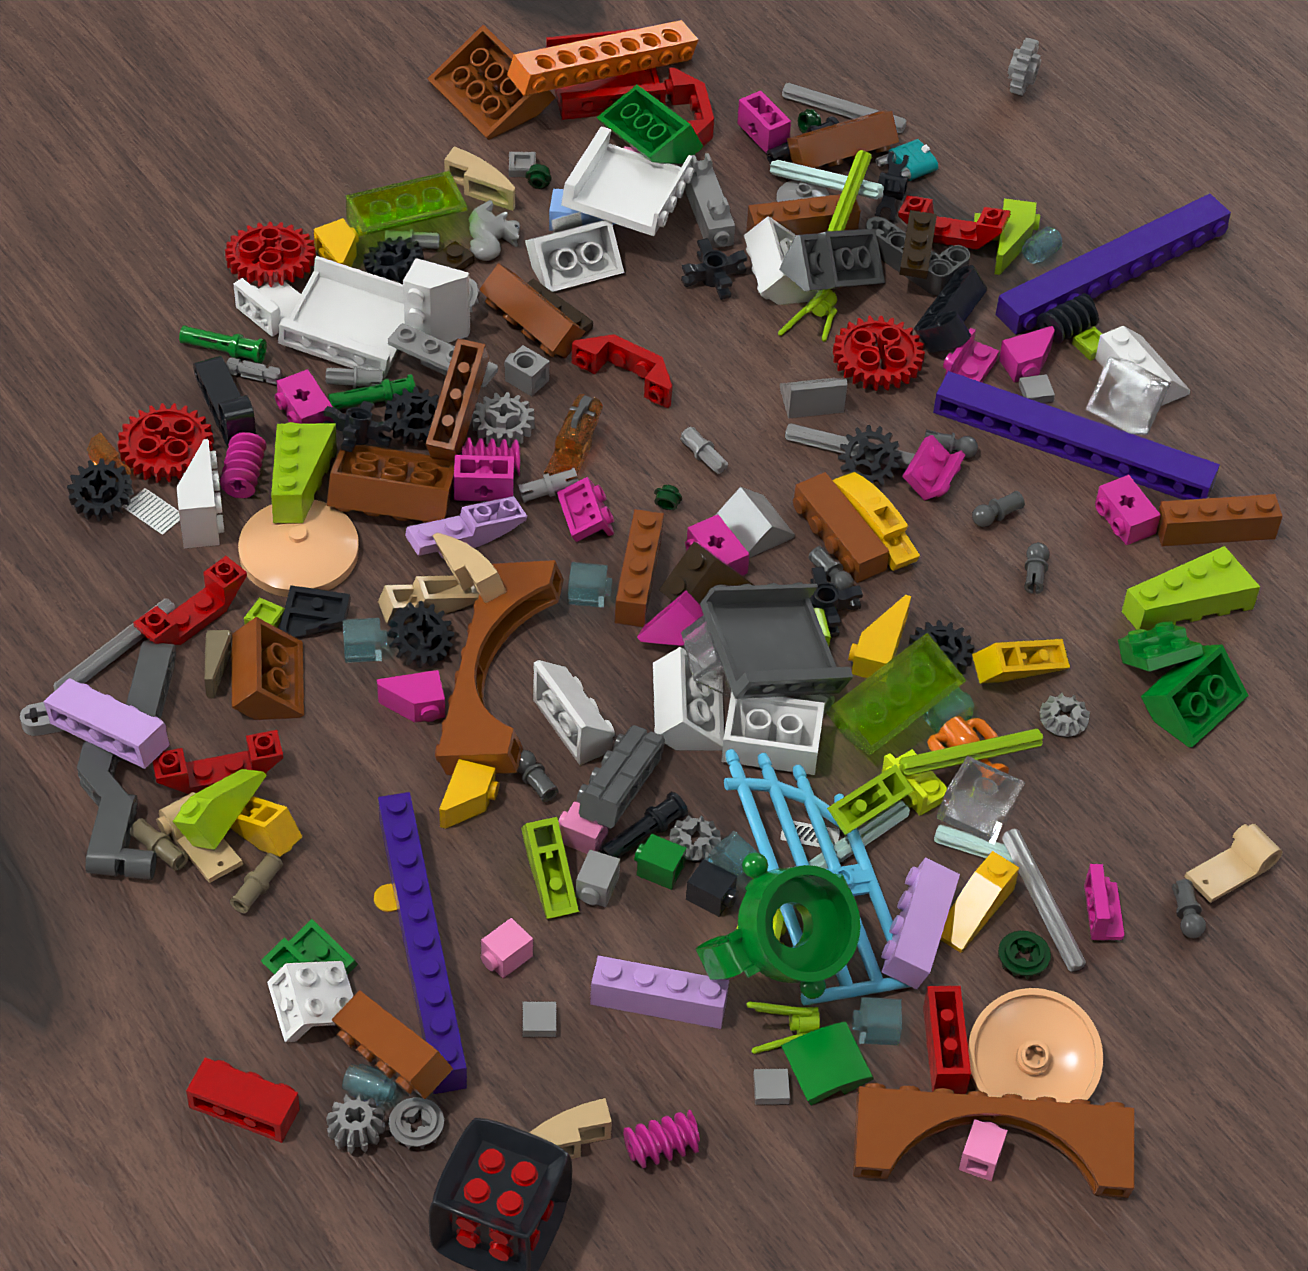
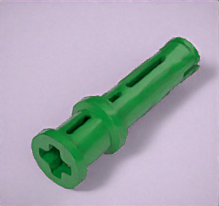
M186 325L181 328L179 334L180 343L227 352L231 357L237 359L243 357L261 364L266 355L267 342L262 338L253 340L244 338L239 333L229 336L191 328ZM200 337L216 340L217 342L200 339Z
M409 374L407 378L393 381L384 379V381H381V384L330 393L328 398L331 405L338 410L358 407L363 401L370 403L385 401V404H387V401H392L394 393L402 396L403 388L412 393L416 386L413 375Z

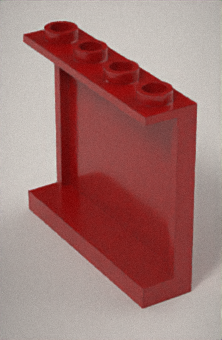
M635 29L546 37V48ZM655 67L554 89L561 119L566 120L599 116L635 85H639L665 105V84L659 82Z

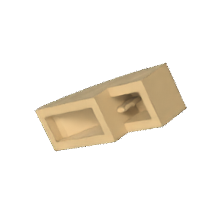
M457 147L452 148L444 159L445 180L464 186V195L485 202L491 200L494 205L513 211L515 209V187L500 171L483 159Z
M438 532L432 535L442 557L463 591L475 586L485 603L507 592L496 569L478 550L448 535Z
M416 576L413 585H385L378 603L386 624H388L392 617H395V612L400 607L404 609L409 602L415 607L419 601H423L424 608L427 609L431 604H434V612L444 611L447 614L474 604L475 600H478L479 593L475 586L463 591L455 576ZM412 618L407 619L404 623L411 622Z
M606 1098L584 1103L563 1111L543 1122L529 1133L561 1147L570 1155L571 1159L581 1157V1144L611 1139L612 1121Z

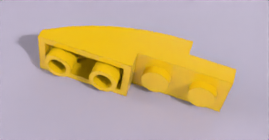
M856 472L832 480L888 548V565L892 571L917 562L920 554L905 533L908 524L890 500L875 485Z

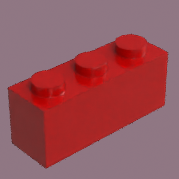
M927 986L923 1012L932 1092L935 1089L944 1088L953 1090L954 1094H966L971 1069L961 986Z
M206 1057L186 1090L189 1108L280 1143L283 1142L300 1110L298 1092L289 1085L272 1083L264 1080L262 1076L255 1072L246 1073L233 1068L223 1060L214 1061Z

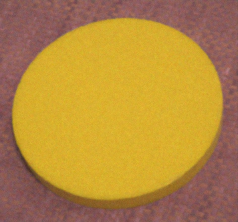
M392 884L382 885L374 893L375 905L385 912L397 911Z

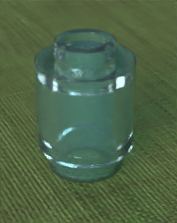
M1046 226L1028 238L1022 246V253L1026 260L1033 264L1041 263L1062 248L1061 234L1056 229Z
M363 1063L359 1065L351 1064L345 1073L342 1089L348 1091L349 1096L355 1098L361 1093L364 1096V1101L374 1098L376 1106L380 1107L385 1101H391L396 1089V1083L392 1082L393 1077L391 1079L387 1078L379 1069Z

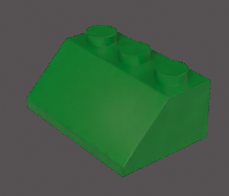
M1223 644L1202 645L1204 656L1177 663L1141 696L1153 721L1187 747H1193L1249 696Z

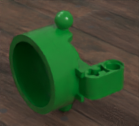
M757 852L749 853L743 859L742 869L746 876L753 878V880L745 887L746 894L738 914V929L727 935L712 938L696 947L695 950L710 980L728 979L742 972H745L748 978L760 971L768 978L779 982L800 983V991L805 997L809 999L819 998L826 989L824 979L834 976L846 966L852 958L859 941L860 914L849 885L843 874H834L818 866L803 865L767 871L769 865L766 857ZM786 903L797 908L804 923L801 939L793 947H787L780 943L773 930V917L776 911Z

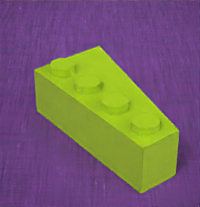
M289 422L277 424L271 492L273 523L304 522L314 501V494L322 485V477L330 468V460L337 453L336 423L297 424Z
M1223 546L1127 589L1122 613L1136 630L1145 629L1149 631L1161 622L1171 621L1175 625L1176 621H1198L1202 619V616L1215 613L1218 616L1228 615L1231 610L1240 608L1243 611L1254 609L1260 586L1230 551Z

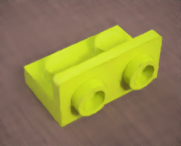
M912 749L896 759L891 753L885 755L882 773L895 764L899 768V760L901 758L917 754ZM933 771L905 776L914 791L904 797L903 801L908 807H912L919 816L950 799L951 791Z

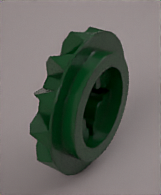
M1014 931L1001 940L998 948V958L1002 962L1003 969L1007 968L1012 971L1013 977L1019 974L1025 975L1026 979H1028L1031 975L1037 974L1040 976L1042 971L1048 967L1051 952L1046 941L1039 935L1030 931ZM1019 951L1023 954L1031 953L1029 961L1025 958L1017 959Z

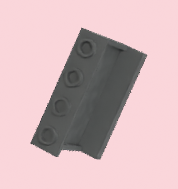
M797 582L787 585H778L777 583L755 586L751 584L741 586L717 585L709 590L700 606L735 699L838 694L851 681L853 674L850 667H836L810 601L811 595L818 588L817 584Z

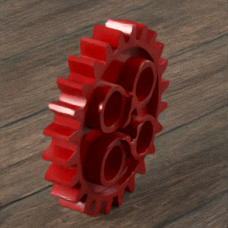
M271 221L268 222L267 226H263L259 222L257 223V228L248 225L247 232L238 230V236L232 235L231 242L226 243L225 258L227 268H231V274H238L239 280L247 277L249 284L253 281H258V286H261L264 282H268V285L272 287L274 282H278L283 286L284 280L294 283L295 276L304 278V272L310 273V266L315 264L316 250L314 240H310L309 234H303L302 228L294 231L292 224L286 228L283 227V222L273 226Z
M868 316L867 322L857 318V325L848 322L847 329L841 328L840 335H836L833 345V362L838 363V371H844V378L853 377L852 384L854 385L861 381L863 382L864 389L869 384L873 385L875 391L878 390L879 385H883L889 391L890 384L899 389L901 381L909 384L910 378H917L918 371L922 370L925 351H923L924 343L919 342V335H912V327L904 329V322L896 325L894 324V318L889 319L888 322L884 321L883 316H879L878 321H874L871 316Z
M161 403L159 410H155L152 405L149 406L148 413L138 410L139 418L130 416V424H123V432L118 433V450L121 461H125L126 469L133 468L135 476L143 472L144 480L155 476L156 483L162 477H166L168 483H171L172 476H177L181 480L183 473L186 472L204 439L209 440L210 451H213V433L211 425L206 424V417L198 418L197 410L188 413V406L186 405L181 410H177L176 403H173L170 409H166L164 403Z

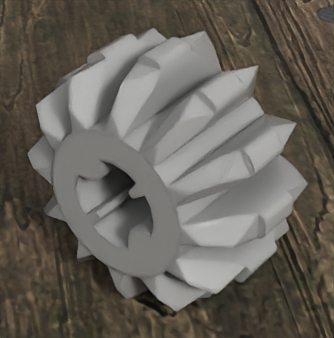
M361 1093L357 1096L356 1100H351L346 1094L344 1104L334 1102L332 1112L328 1113L326 1117L327 1125L329 1126L327 1128L328 1137L335 1139V1146L338 1149L347 1145L350 1154L353 1153L355 1147H360L366 1153L368 1143L377 1145L379 1135L385 1131V1123L383 1122L384 1112L382 1108H377L374 1098L364 1102V1096Z

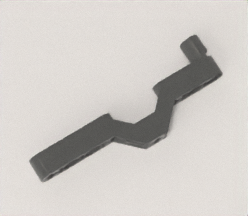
M143 641L126 705L134 706L151 717L161 719L175 666L176 646L174 644H154L153 642ZM85 741L77 765L78 777L80 779V786L99 807L86 855V873L110 876L120 874L129 878L152 880L156 869V851L128 848L131 839L130 828L135 822L137 815L138 797L137 795L127 794L114 779L117 764L123 758Z

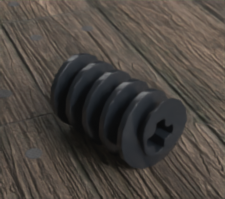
M1086 293L1076 296L1072 300H1067L1064 304H1059L1037 317L1038 330L1053 326L1055 329L1053 342L1056 344H1060L1064 339H1070L1073 335H1078L1082 331L1088 330L1090 326H1097L1099 323V314L1095 303Z

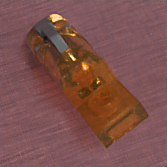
M579 394L575 398L556 437L555 451L544 470V474L549 473V476L575 468L578 475L592 447V434L599 422V416L603 409L599 399L585 396V394Z

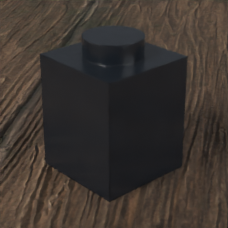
M703 859L687 881L686 900L720 917L726 907L731 908L738 897L739 891L736 890L737 876Z

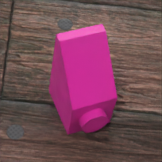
M1053 326L1002 340L999 361L1014 383L1019 382V379L1023 377L1040 375L1051 350L1055 331Z
M684 591L645 624L637 638L641 642L683 646L691 639L694 642L699 640L708 630L705 627L707 622L700 604L687 591Z
M438 670L377 679L378 702L381 705L414 723L430 722L445 718V697Z

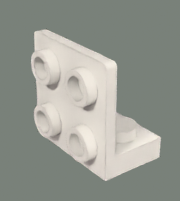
M243 278L233 283L236 308L272 337L279 333L281 320L283 317L289 318L301 296L299 292L285 281L283 286L278 282H274L272 287L267 283L259 289L254 285L251 286Z
M342 961L286 963L267 982L285 1042H296L312 1026L335 1025L332 1018L353 997Z

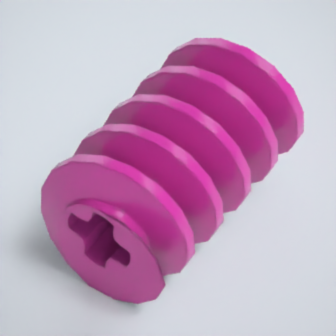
M243 432L234 435L230 439L222 474L219 479L223 491L235 498H248L254 495L255 487L258 484L260 468L262 467L264 451L267 447L265 440L259 435Z
M467 438L464 446H462V455L514 456V468H516L520 477L521 448L517 439H514L511 448H509L506 439H502L500 446L497 447L495 440L491 438L488 446L485 447L482 438L478 439L476 446H473L471 438Z
M690 1109L687 1112V1118L683 1113L678 1112L674 1116V1122L669 1116H664L661 1119V1125L654 1119L649 1121L648 1129L640 1123L636 1125L635 1133L629 1127L624 1128L623 1131L628 1155L632 1162L637 1160L642 1169L646 1168L647 1157L649 1156L657 1165L660 1162V1153H664L668 1161L673 1160V1149H676L681 1157L686 1156L687 1145L691 1147L694 1153L699 1152L700 1137L698 1127Z

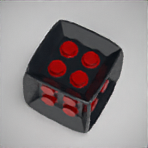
M474 1118L458 1140L437 1183L428 1218L431 1245L448 1259L475 1271H538L557 1234L571 1194L573 1168L570 1155L556 1144L534 1134L498 1121Z

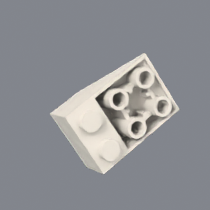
M208 439L203 440L177 486L184 549L220 545L219 533H224L223 515H217V513H222L220 492L214 493V491H220L218 470L212 471V469L218 468L216 451H210Z

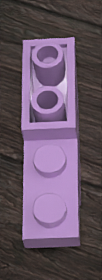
M512 496L462 507L460 516L409 526L406 529L405 536L418 556L433 552H439L441 555L432 536L437 532L454 537L476 548L516 528L526 521L527 515L516 498Z

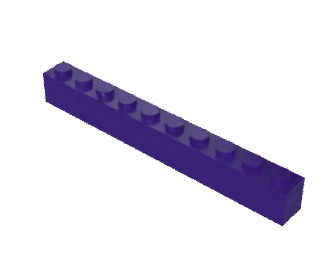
M1211 194L1205 195L999 295L995 315L1015 335L1025 330H1031L1037 325V317L1041 313H1045L1059 304H1064L1067 300H1072L1083 293L1088 294L1092 299L1096 298L1101 293L1111 288H1116L1133 277H1139L1142 273L1154 267H1159L1164 262L1174 257H1179L1188 250L1200 247L1205 242L1222 236L1228 229L1231 212Z
M950 371L947 372L936 393L933 410L935 414L1119 478L1130 475L1136 484L1182 500L1206 499L1209 497L1215 484L1220 464Z
M410 792L378 797L379 820L422 1039L438 1050L453 1068L447 1077L435 1088L433 1094L467 1089V1067Z

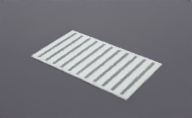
M581 212L551 220L553 233L582 226Z
M146 488L130 500V505L122 506L162 535L180 521L177 509Z

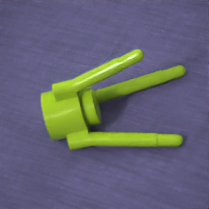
M830 289L818 290L813 299H810L807 305L778 331V335L782 336L806 313L812 311L813 314L819 317L827 315L821 339L823 342H826L833 318L837 313V309L834 307L837 303L836 294Z
M747 1002V1007L755 1009L756 1012L788 1015L790 1030L797 1032L796 1035L754 1047L751 1050L753 1054L782 1047L781 1045L820 1027L818 1007H791L761 1002Z

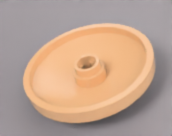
M314 500L303 523H273L272 504L261 509L243 527L239 537L238 550L242 569L247 572V577L255 585L269 593L288 597L291 585L329 591L341 584L355 568L359 556V542L356 528L346 514L336 510L334 507L327 506L325 502Z
M1025 988L1000 996L981 1012L968 1038L970 1078L975 1089L987 1093L989 1097L1017 1094L1022 1096V1099L1036 1100V1098L1044 1096L1053 1097L1057 1100L1056 1102L1070 1103L1071 1100L1075 1099L1088 1100L1095 1091L1101 1077L1103 1048L1094 1023L1087 1013L1074 1001L1051 990Z

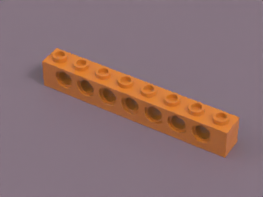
M682 20L514 54L507 76L525 96L688 61L692 59L699 39Z

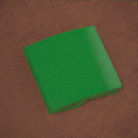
M313 919L289 941L284 937L261 960L274 975L286 963L342 961L347 975L358 965L355 959Z
M846 1021L811 1031L781 1045L811 1106L840 1090L845 1095L874 1079Z

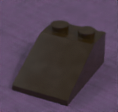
M694 541L659 591L672 601L684 591H687L700 604L714 586L755 585L707 548Z

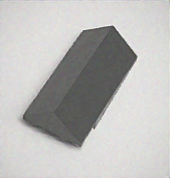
M876 229L826 231L818 234L797 235L779 268L781 272L805 292L885 283Z

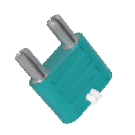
M919 139L889 150V152L895 153L893 158L895 164H901L904 155L910 156L907 166L902 171V176H907L908 181L938 170L937 159L929 151L928 145H924ZM888 154L876 158V164L879 167L888 164Z

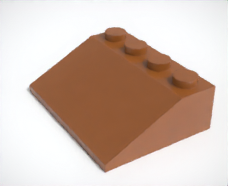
M482 25L427 78L488 140L538 116L556 98L550 90L525 96L507 76L514 53L485 25Z
M356 445L352 452L344 451L340 448L330 472L327 506L334 507L342 512L351 510L363 511L364 514L369 516L389 515L400 521L414 519L427 523L446 519L454 485L455 462L430 457V455L366 445Z

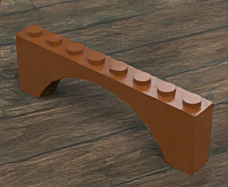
M555 560L492 564L498 572L507 592L487 603L483 601L479 594L478 600L474 602V616L472 623L468 625L466 646L461 651V665L455 673V687L453 695L449 696L447 717L442 722L440 744H437L435 749L436 760L441 764L446 775H453L459 759L495 768V774L517 773L523 746L514 728L503 724L487 711L484 700L485 680L490 664L505 640L526 620L540 611L559 603L564 579Z
M869 1083L865 1087L859 1086L856 1097L853 1177L888 1179L902 1157L921 1141L949 1128L973 1124L974 1119L982 1122L987 1121L997 1125L1021 1129L1047 1141L1060 1150L1079 1169L1094 1195L1129 1198L1134 1190V1108L1125 1107V1104L1120 1102L1092 1105L1090 1101L1084 1099L1071 1100L1070 1103L1056 1102L1055 1098L1046 1096L1038 1097L1036 1100L1022 1099V1096L1017 1094L989 1097L987 1093L981 1091H972L964 1095L954 1094L953 1090L944 1088L935 1089L933 1092L920 1091L915 1086L887 1089L883 1084Z

